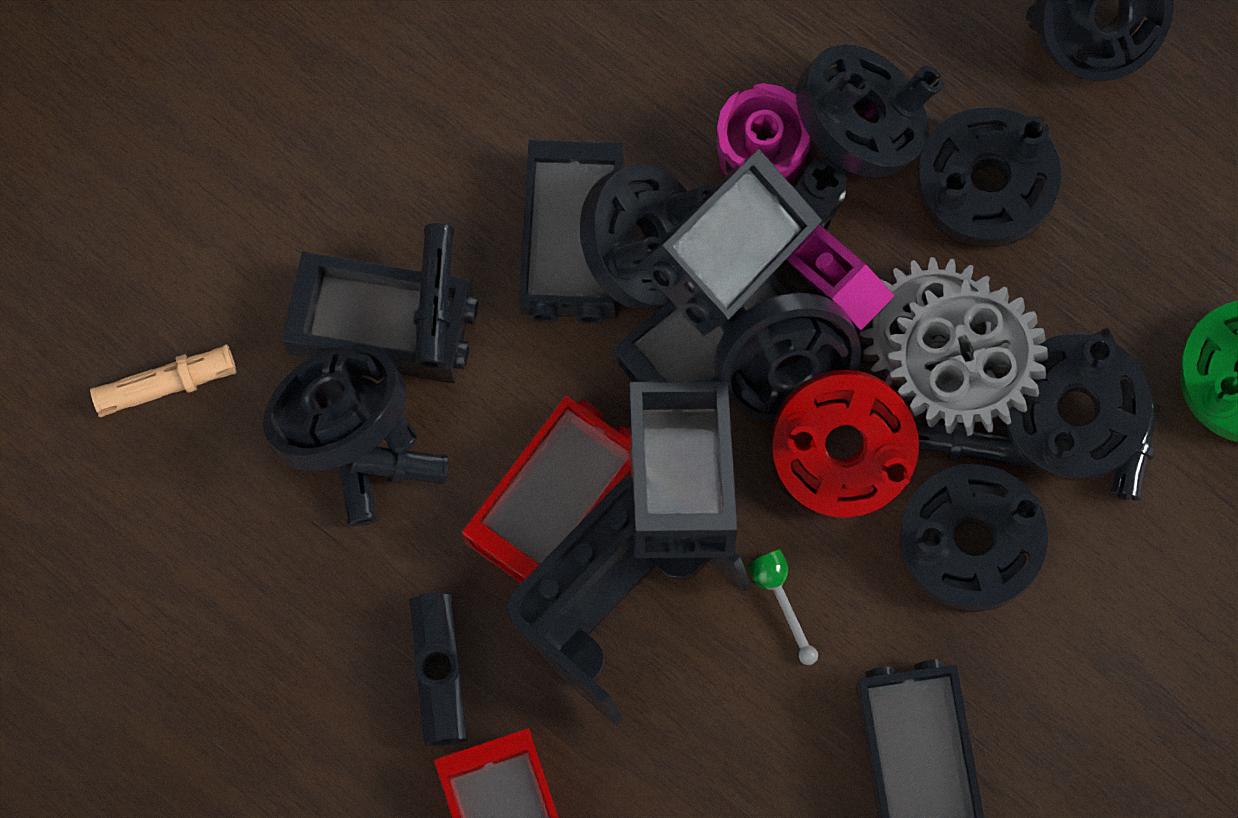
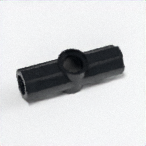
M441 593L421 594L418 597L409 599L415 651L414 670L418 680L424 745L437 747L457 745L468 740L461 684L462 670L459 664L452 595ZM444 659L451 664L449 674L444 679L438 681L427 678L425 676L427 666L434 660Z

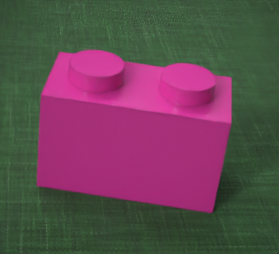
M820 225L786 258L791 266L821 296L841 306L848 314L851 322L860 330L895 296L861 259Z

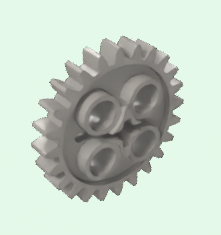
M935 257L930 258L928 268L924 271L921 270L915 260L911 261L908 276H905L897 268L893 269L892 281L894 285L883 280L881 281L895 296L865 326L870 329L859 332L860 343L872 345L863 351L862 361H877L872 367L870 374L875 377L886 375L885 382L893 388L896 386L900 388L902 386L893 385L890 373L897 368L890 366L888 354L898 351L892 347L890 341V332L899 328L898 318L902 317L911 320L914 318L912 313L904 311V307H910L909 304L914 302L924 308L926 305L922 299L926 296L925 291L929 290L934 295L942 297L944 296L943 285L946 282L949 283L954 293L961 292L963 280L968 279L971 291L978 292L984 280L989 282L990 277L985 276L977 282L973 281L971 277L974 266L971 265L962 274L956 273L955 259H950L945 270H939ZM998 291L991 292L990 294L995 296ZM981 322L975 327L979 329L982 335L993 332L997 326L991 322ZM937 336L933 340L930 338L926 346L933 349L941 348L950 339L946 336L944 338ZM1003 343L1000 347L1007 349L1010 344ZM971 352L962 354V356H968L970 361L974 360ZM995 365L986 372V375L997 379L993 372L1004 374L1007 366ZM955 378L943 381L939 389L947 393L955 392L962 386L963 382Z
M964 279L961 292L954 293L952 287L946 282L943 285L944 296L937 298L929 290L925 291L928 305L924 308L914 302L909 304L914 317L913 320L902 317L898 318L899 329L904 334L890 336L892 347L898 350L888 354L890 366L897 368L890 373L893 385H902L898 390V394L904 401L913 399L910 405L912 415L917 416L928 410L926 415L928 426L933 427L943 418L945 419L947 433L951 434L957 423L960 422L964 423L967 435H972L975 422L981 421L988 432H992V418L999 416L1006 424H1010L1009 409L1012 406L1019 411H1027L1023 394L1038 397V385L1032 379L1046 378V369L1039 363L1048 360L1047 347L1039 345L1045 341L1044 329L1034 328L1038 323L1035 311L1023 314L1025 304L1022 297L1008 304L1009 295L1006 287H1002L993 296L990 294L988 281L984 280L978 292L971 291L968 279ZM981 322H991L997 326L993 332L986 335L976 334L973 331L974 327ZM942 335L950 339L941 348L933 349L926 346L928 340L934 336ZM1003 343H1009V344H1010L1009 348H1007V349H1006V348H1002V347H1000V346H1001ZM971 352L974 360L965 362L962 354ZM928 365L936 366L932 371L926 370ZM995 365H1004L1011 369L1006 376L999 379L990 378L986 375V372ZM955 378L963 382L962 386L955 392L947 393L939 389V386L947 379Z

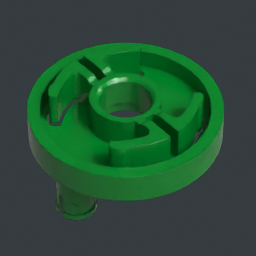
M1234 301L1208 313L1193 329L1180 357L1179 382L1184 399L1195 417L1215 434L1238 442V373L1234 372L1235 364L1238 362V321L1228 325L1224 324L1238 319V301ZM1205 340H1207L1208 342L1206 343V345L1204 346V348H1203V350H1202V352H1201L1202 346H1203ZM1211 358L1207 368V375H1205L1207 361Z

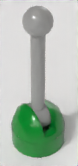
M781 549L751 561L746 565L751 579L758 587L774 591L799 645L800 661L805 665L814 664L818 659V652L813 646H809L782 588L788 576V565Z

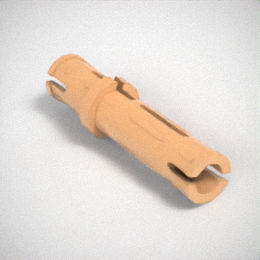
M226 344L188 358L186 354L177 356L175 362L120 379L110 384L93 387L90 389L95 409L101 418L116 411L143 404L174 392L186 390L187 393L196 391L198 385L217 378L237 374V370L229 346Z

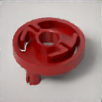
M835 370L808 379L789 394L774 420L771 434V450L779 478L788 492L797 501L807 508L827 516L856 517L869 514L884 507L909 484L917 463L919 438L912 413L893 387L868 373L854 370ZM816 399L817 403L828 400L845 399V402H829L816 406L814 400ZM873 409L879 412L888 421L892 429L898 427L897 417L900 422L899 429L892 432L887 423L875 412L870 414V411ZM842 425L852 426L862 434L860 449L856 454L848 458L832 456L825 446L828 434L834 428ZM791 464H792V467H793L794 471H795L797 474H799V475L802 477V479H803L808 485H810L812 488H814V489L816 490V492H814V491H812L810 488H808V487L801 481V479H800L795 473H793V471H792V469H791ZM873 485H875V487H876V491H875L872 495H870V496H868V497H859V498L848 499V500H838V497H855V496H858V495H862V496L868 495V494H870V493H872V492L874 491Z

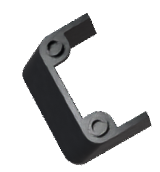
M631 477L620 481L514 590L508 600L507 611L516 629L572 688L617 726L623 718L611 696L595 682L604 670L605 656L600 645L589 636L592 630L654 566L671 579L686 580L695 576L709 562L743 591L750 586V582L741 557L736 553L734 557L634 558ZM646 479L648 514L687 513Z

